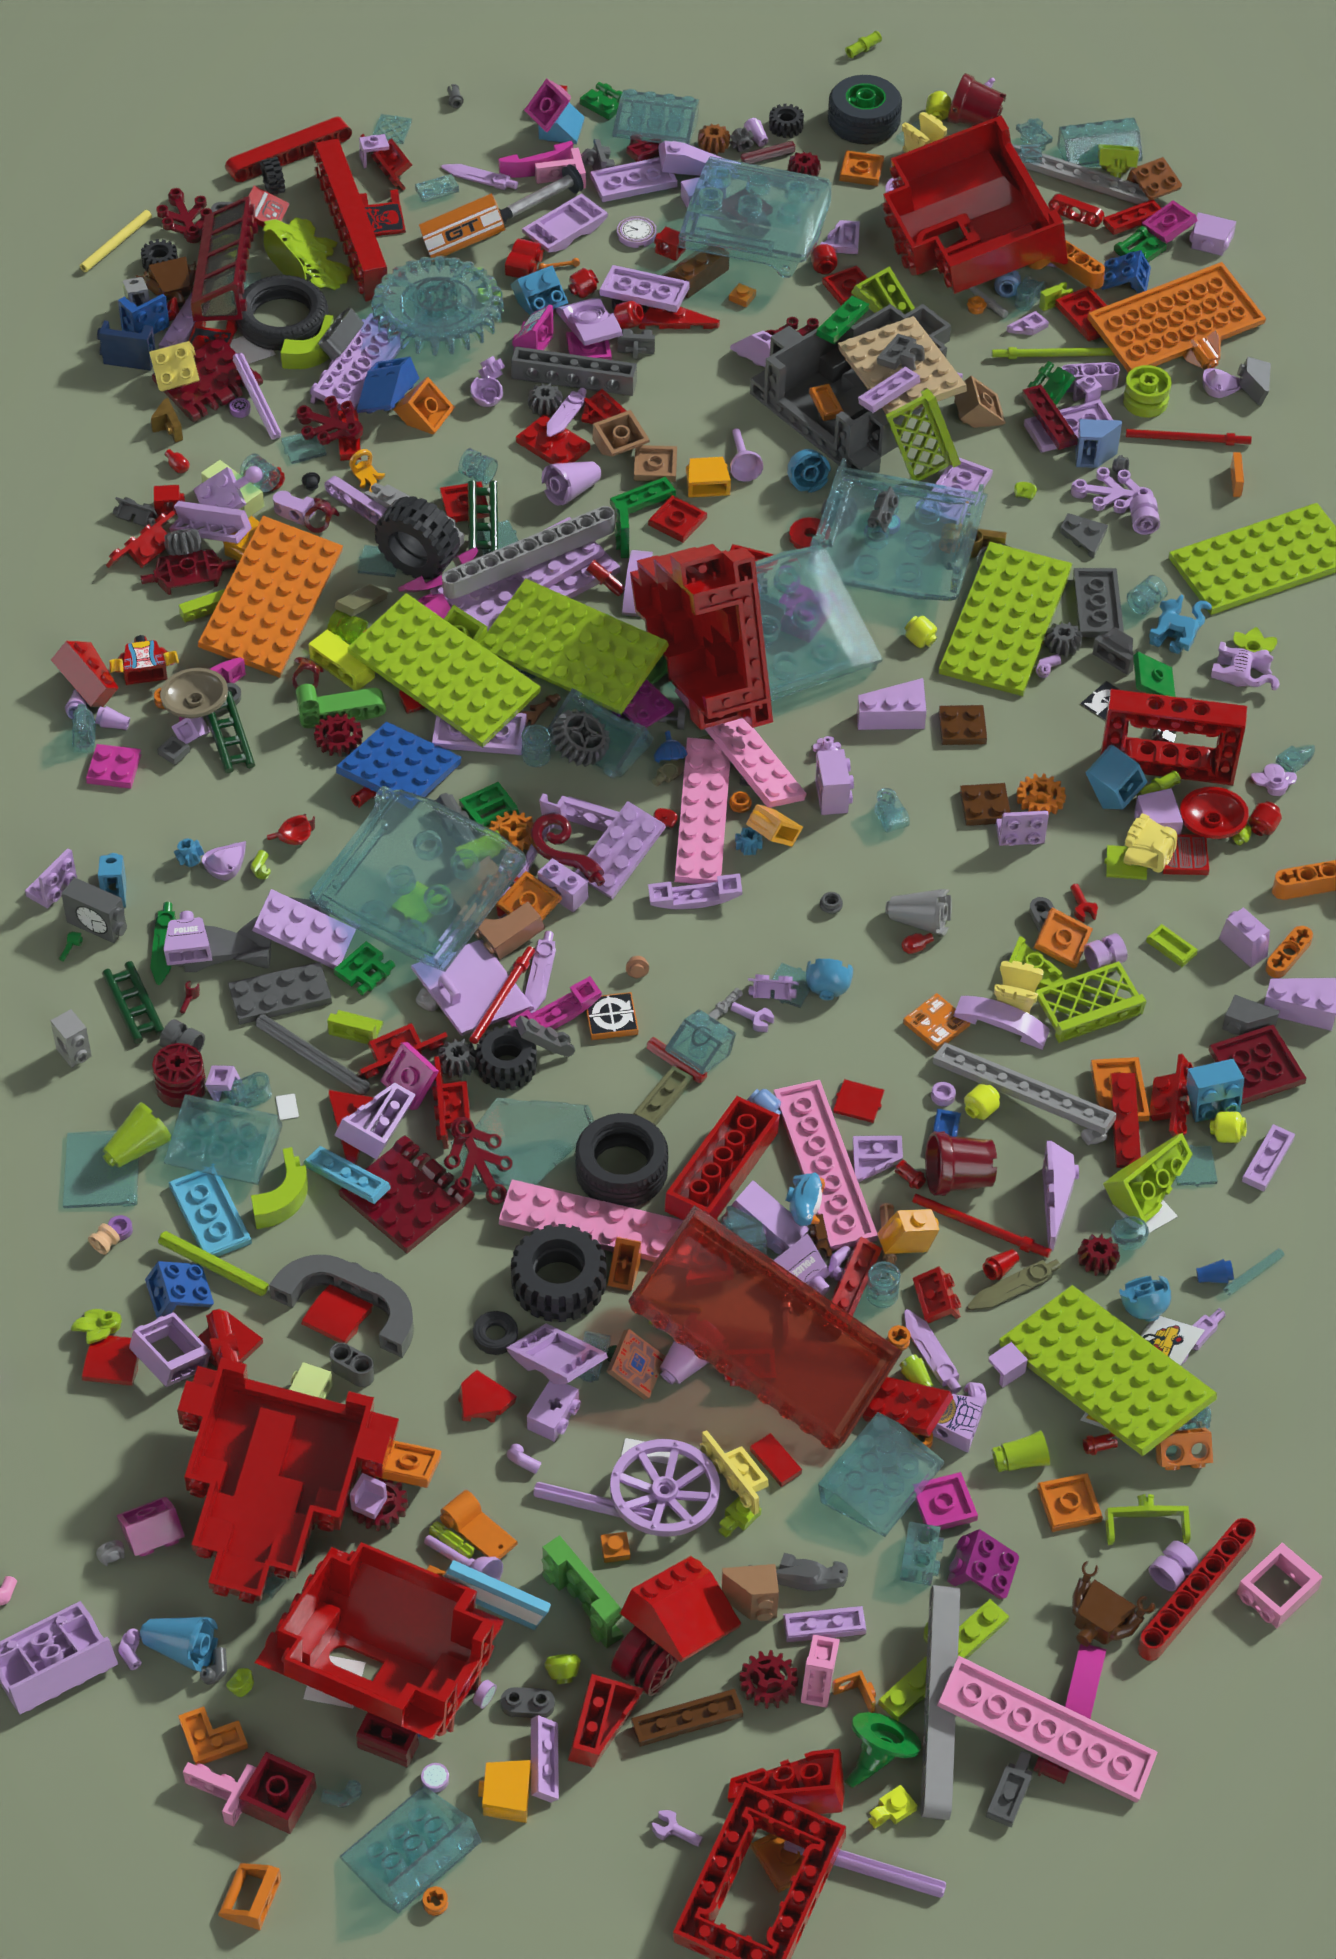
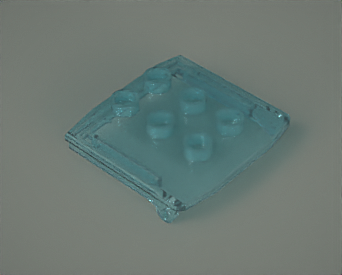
M710 156L702 170L686 211L679 234V248L766 264L776 269L781 277L789 278L794 274L798 263L806 261L818 243L831 205L832 183L830 180L822 177Z
M842 458L841 464L837 468L816 536H813L811 541L807 570L812 575L841 585L914 599L956 600L960 594L988 494L984 493V485L980 484L978 492L857 470L847 468L846 459ZM889 486H891L898 497L899 503L894 511L891 523L886 533H884L881 527L870 528L867 520L872 510H875L874 505L878 494L882 493V491H888Z
M813 546L784 551L755 561L771 701L870 667L871 671L876 670L877 664L881 663L883 659L827 551L823 547Z
M383 786L375 796V805L371 813L311 889L309 899L336 918L421 963L446 972L526 865V857L520 849L499 833L432 799L403 790L393 791Z

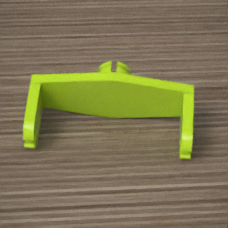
M1146 1494L1137 1496L1138 1506L1109 1507L1105 1511L1108 1545H1113L1115 1542L1113 1517L1181 1516L1183 1543L1190 1542L1189 1506L1154 1505V1495L1148 1494V1497H1146Z

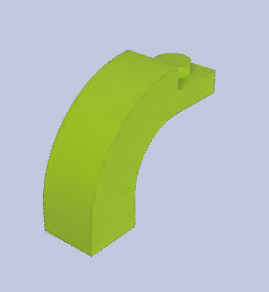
M325 315L321 330L315 337L308 340H284L281 350L282 368L307 369L318 366L330 359L318 343L334 322L333 315Z
M292 1147L283 1149L286 1169L284 1182L271 1192L251 1195L256 1229L275 1226L286 1221L300 1209L305 1201L308 1191L306 1165L300 1166L299 1156L294 1157Z

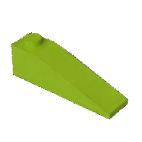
M1183 1133L1174 1136L1137 1159L1103 1183L1112 1204L1139 1224L1146 1223L1160 1211L1162 1200L1173 1189L1171 1187L1177 1176L1181 1175L1193 1155Z

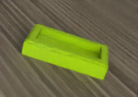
M1162 924L1148 935L1146 939L1149 945L1180 967H1184L1197 955L1198 949Z

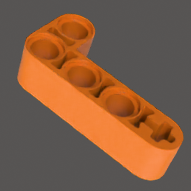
M1067 240L1068 264L1063 265L1043 259L1028 265L1031 269L1039 270L1052 263L1085 286H1090L1091 289H1099L1104 283V265Z
M1336 860L1279 870L1275 875L1272 894L1278 899L1286 900L1336 891Z

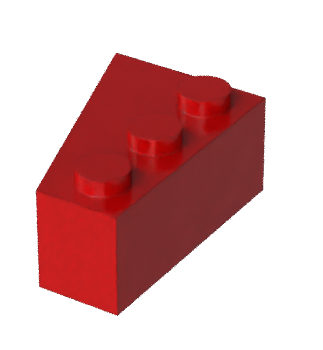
M592 1674L586 1688L568 1761L594 1768L638 1704L644 1689Z

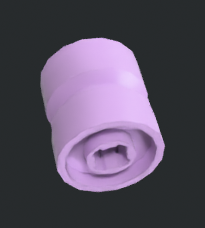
M1141 494L1134 497L1130 502L1134 531L1141 535L1154 533L1160 527L1156 498L1149 494Z
M1117 933L1103 937L1101 941L1095 940L1087 943L1084 946V956L1091 970L1118 961L1123 963L1128 957L1124 941Z
M1172 1541L1163 1551L1164 1556L1157 1557L1148 1569L1152 1579L1168 1591L1176 1590L1184 1581L1185 1576H1188L1198 1565L1195 1553L1180 1541Z

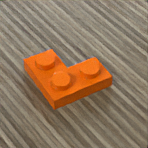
M204 1706L178 1715L195 1765H203L248 1748L239 1720L212 1729Z

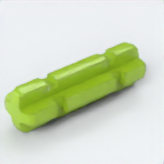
M436 1521L430 1526L429 1534L434 1538L440 1539L442 1543L468 1559L474 1555V1548L468 1543L464 1544V1540L451 1530H445V1526L440 1522Z

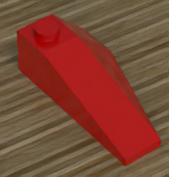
M840 1748L811 1751L805 1753V1758L791 1763L787 1759L781 1761V1766L767 1771L760 1768L730 1779L728 1802L734 1803L743 1782H747L817 1814L842 1812L845 1789Z

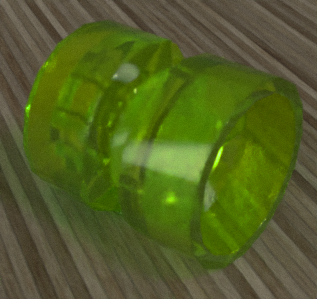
M336 610L329 619L327 629L333 634L339 635L342 639L344 638L346 643L352 644L368 628V622L357 616H350Z

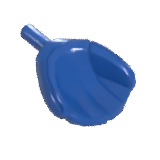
M666 731V741L656 750L654 760L657 763L661 760H678L686 757L688 752L681 743L671 738L670 731Z

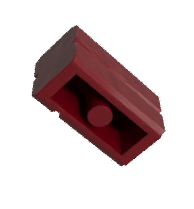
M369 1712L366 1714L356 1734L357 1747L359 1749L407 1768L419 1746L417 1733Z

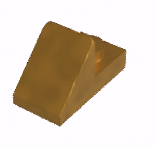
M166 398L151 417L152 431L155 433L166 430L168 435H172L175 442L183 440L182 426L169 399Z

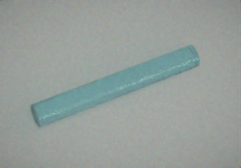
M1280 1248L1272 1252L1225 1286V1293L1230 1296L1283 1258L1285 1256L1284 1252Z

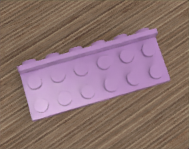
M370 313L366 320L362 319L364 325L345 351L338 358L331 361L329 369L322 372L318 384H313L310 390L312 395L310 403L315 404L318 399L324 401L328 396L333 395L339 403L337 407L339 410H341L340 406L344 401H351L355 410H357L367 371L376 362L394 359L409 339L410 333Z

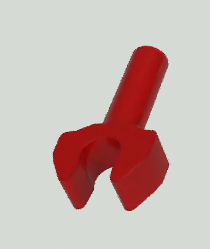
M1078 884L1071 885L1070 889L1078 904L1074 910L1076 919L1084 923L1085 912H1089L1093 920H1096L1097 904L1086 901Z

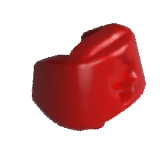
M658 808L653 814L654 818L664 823L665 826L670 827V829L674 827L677 821V814L670 809Z

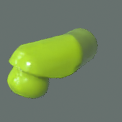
M1246 824L1241 832L1233 836V840L1238 846L1249 841L1252 835L1249 825Z
M263 850L258 851L250 865V869L256 878L260 880L267 879L271 872L270 868L267 869L266 865H264L268 858V853Z

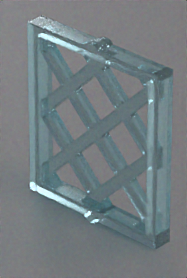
M381 114L373 135L385 134L387 141L392 138L395 143L403 144L412 119ZM396 122L397 126L392 127V126L390 125V124ZM388 126L389 129L383 130L382 127ZM401 128L402 131L397 132L395 129ZM392 131L394 134L389 136L387 132Z

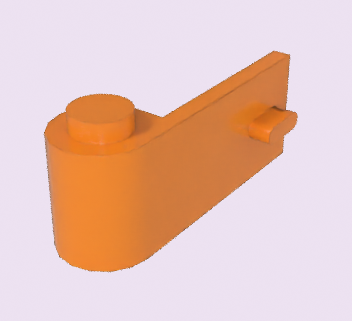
M463 1490L440 1510L441 1522L448 1529L453 1528L486 1557L501 1559L518 1545L517 1540L482 1512L480 1503L468 1490Z

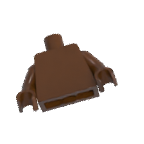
M185 256L149 265L148 274L145 271L143 276H135L136 278L143 277L147 288L156 296L164 294L166 301L175 297L177 298L178 307H182L185 303L184 297L190 295V289L194 286L197 263L194 261V264H187Z
M1089 1561L1084 1562L1082 1565L1083 1578H1079L1072 1595V1613L1076 1616L1074 1625L1080 1629L1076 1636L1077 1641L1083 1646L1088 1647L1094 1639L1103 1645H1107L1112 1640L1118 1641L1132 1636L1145 1619L1143 1617L1144 1614H1150L1155 1610V1604L1152 1602L1149 1608L1143 1609V1603L1147 1600L1146 1596L1140 1597L1136 1606L1094 1579L1091 1582V1577L1098 1574L1099 1568L1096 1565L1095 1571L1092 1574H1088L1086 1566Z

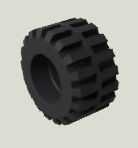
M503 1025V1028L500 1029L498 1026L494 1027L492 1032L488 1030L485 1032V1037L481 1036L479 1039V1044H477L476 1048L477 1070L480 1078L483 1077L485 1084L490 1083L492 1088L500 1087V1090L503 1091L506 1088L516 1090L517 1086L522 1088L525 1086V1082L529 1083L532 1080V1076H535L537 1068L536 1044L521 1038L516 1026L508 1028V1025ZM504 1055L516 1057L515 1059L508 1061L498 1059L499 1057Z

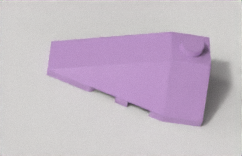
M664 141L658 146L661 170L664 173L708 176L718 173L721 178L739 179L737 163L677 141Z

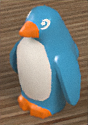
M817 1173L794 1176L793 1183L795 1188L789 1187L785 1201L790 1202L789 1210L795 1223L799 1226L819 1224L820 1220L816 1217V1214L822 1202V1193L825 1188L824 1179L819 1177Z

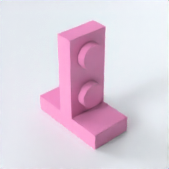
M571 148V159L535 163L536 183L555 182L563 178L562 168L571 164L580 173L584 188H586V172L579 148Z
M813 1635L809 1657H807L801 1703L828 1707L840 1639Z
M189 1762L183 1770L186 1784L227 1801L222 1810L224 1823L234 1827L242 1813L239 1797L257 1767L247 1764L238 1782L229 1775L222 1774L220 1776L211 1772L205 1765H194Z

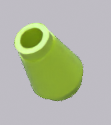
M914 1354L900 1363L901 1373L909 1382L933 1387L922 1358H918Z

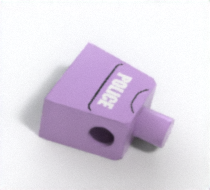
M183 911L179 915V920H171L168 923L164 945L167 965L212 961L209 941L202 918H194V914L191 911Z
M808 1234L770 1263L775 1273L802 1295H806L809 1291L813 1290L818 1297H822L830 1290V1286L824 1280L830 1275V1272Z

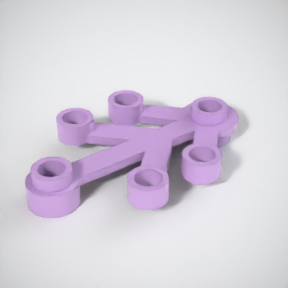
M1106 467L1097 469L1096 478L1103 481L1108 487L1088 485L1083 479H1077L1071 485V495L1075 498H1084L1087 496V493L1108 495L1104 498L1095 497L1092 504L1093 509L1101 511L1107 505L1114 502L1113 510L1119 514L1124 513L1126 509L1130 508V502L1134 497L1141 494L1154 496L1150 489L1139 487L1131 480V474L1128 470H1120L1118 472V482L1125 484L1130 490L1123 489L1109 476L1110 471Z

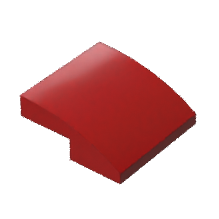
M330 1284L309 1308L301 1324L339 1343H347L358 1332L359 1324L372 1313L373 1304Z
M108 1335L103 1340L91 1343L84 1363L82 1381L132 1386L138 1372L139 1358L129 1348L131 1338Z

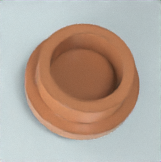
M633 956L626 963V972L633 978H642L649 972V963L642 956Z

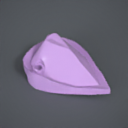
M1214 368L1206 369L1203 372V387L1207 394L1212 397H1226L1242 388L1239 385L1240 378Z
M246 841L217 847L206 852L202 857V864L206 871L220 880L225 881L234 878L241 869Z

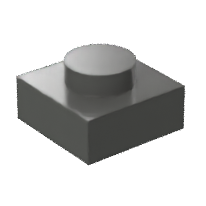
M173 735L157 749L158 755L174 765L190 752L189 745Z

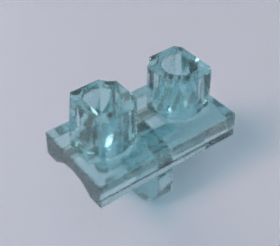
M1031 118L1024 124L1016 125V130L1021 134V140L1024 143H1031L1032 147H1038L1032 148L1037 152L1045 151L1046 145L1053 140V137L1042 128L1043 122L1039 118Z

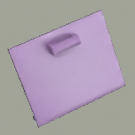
M477 940L411 965L413 972L461 1036L476 1029L509 976L494 954H491L483 945V940ZM516 983L489 1025L523 1013L526 1010H534V1007Z

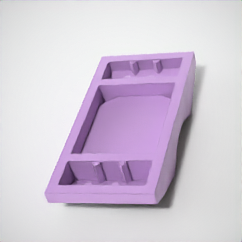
M581 193L522 228V233L534 242L541 243V247L546 251L556 252L566 249L577 237L591 234L608 217V213Z
M592 298L556 308V313L584 346L623 336L621 327L614 314L607 312L599 298Z
M547 1323L507 1347L508 1353L526 1370L536 1369L540 1371L553 1384L569 1383L608 1358L606 1352Z

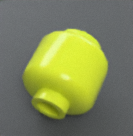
M935 91L927 98L926 113L935 116L940 121L946 119L952 103L951 98L943 91Z
M914 616L904 628L906 630V638L918 648H923L926 645L930 647L937 639L935 636L937 627L925 616Z
M977 1085L964 1097L966 1113L971 1118L987 1119L1000 1106L998 1091L991 1085Z
M1218 1112L1215 1120L1210 1121V1133L1215 1135L1216 1140L1220 1143H1238L1242 1137H1246V1118L1242 1117L1239 1112Z

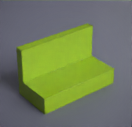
M338 1010L337 1014L330 1013L327 1020L329 1035L368 1044L369 1041L376 1039L383 1026V1021Z

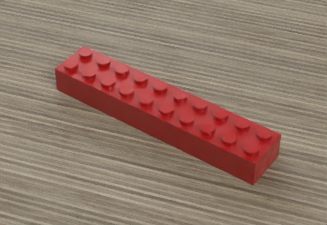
M339 139L315 143L316 151H313L314 161L317 163V167H314L315 176L319 179L321 191H324L325 203L329 204L330 216H334V227L339 229V241L343 242L344 254L348 255L349 268H353L354 281H358V292L363 294L365 302L389 297L387 265Z

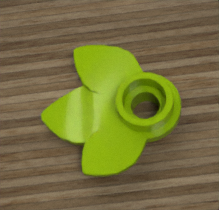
M1258 627L1251 629L1246 635L1235 632L1233 636L1235 645L1251 652L1260 650L1272 652L1277 645L1276 637L1264 638Z
M92 1309L84 1312L85 1317L77 1319L72 1324L71 1331L87 1332L86 1343H95L107 1338L109 1334L117 1332L121 1327L122 1318L117 1312Z

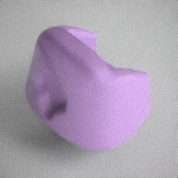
M975 1382L966 1384L964 1391L968 1393V1396L984 1399L985 1405L987 1398L983 1384Z

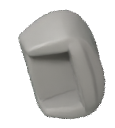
M422 988L416 998L417 1004L427 1011H435L439 1005L431 994Z
M1089 1128L1084 1129L1081 1133V1137L1087 1145L1097 1144L1108 1138L1107 1133L1103 1135Z
M113 1540L101 1545L96 1552L97 1558L105 1566L120 1558L124 1559L125 1549L123 1543L119 1540Z

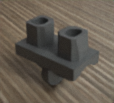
M594 139V147L592 149H585L581 154L583 163L592 165L593 171L615 166L614 160L609 159L610 148L602 146L599 139Z
M631 329L622 330L623 336L618 337V353H633V359H638V354H655V335L652 334L651 330H643L641 334H633Z

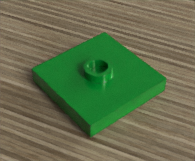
M1140 652L1135 653L1133 661L1136 689L1148 694L1175 697L1172 667Z

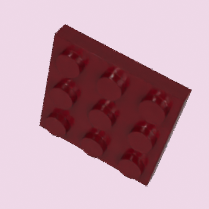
M1274 1024L1209 1046L1208 1051L1215 1062L1234 1059L1244 1077L1241 1105L1306 1083L1307 1078Z

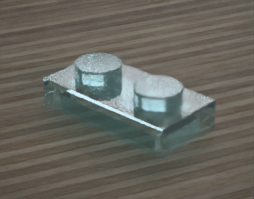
M449 174L415 184V191L422 202L459 192V185L453 175Z

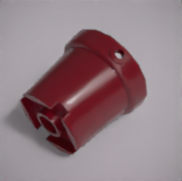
M964 73L954 94L947 120L954 124L964 123L975 126L1001 116L1003 110L1002 102L1006 101L1007 95L975 81L973 76Z
M945 1131L932 1132L928 1138L925 1153V1171L930 1193L934 1196H946L950 1191L993 1187L997 1175V1167H993V1159H997L993 1140L949 1136Z

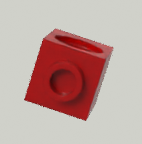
M665 226L655 236V253L677 261L686 250V234Z
M179 485L154 486V507L156 513L160 516L163 513L167 515L174 511L175 515H177L174 505L178 501L185 502V495L180 493Z

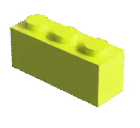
M327 629L309 643L310 659L353 690H360L375 678V671L349 654L348 647L350 645L343 641L339 635L333 634Z

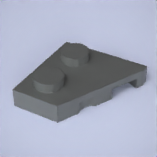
M1067 513L1061 525L1060 533L1067 539L1072 540L1073 544L1078 548L1083 546L1089 551L1088 555L1094 558L1107 532L1108 525Z

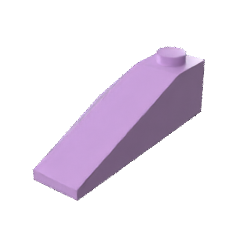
M1047 1141L1042 1165L1048 1248L1053 1251L1071 1197L1074 1180L1079 1179V1165H1074L1073 1154L1053 1141Z

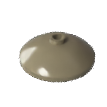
M190 668L168 678L161 688L160 697L164 708L170 713L183 718H199L213 713L224 704L228 696V687L226 680L216 671L206 668Z

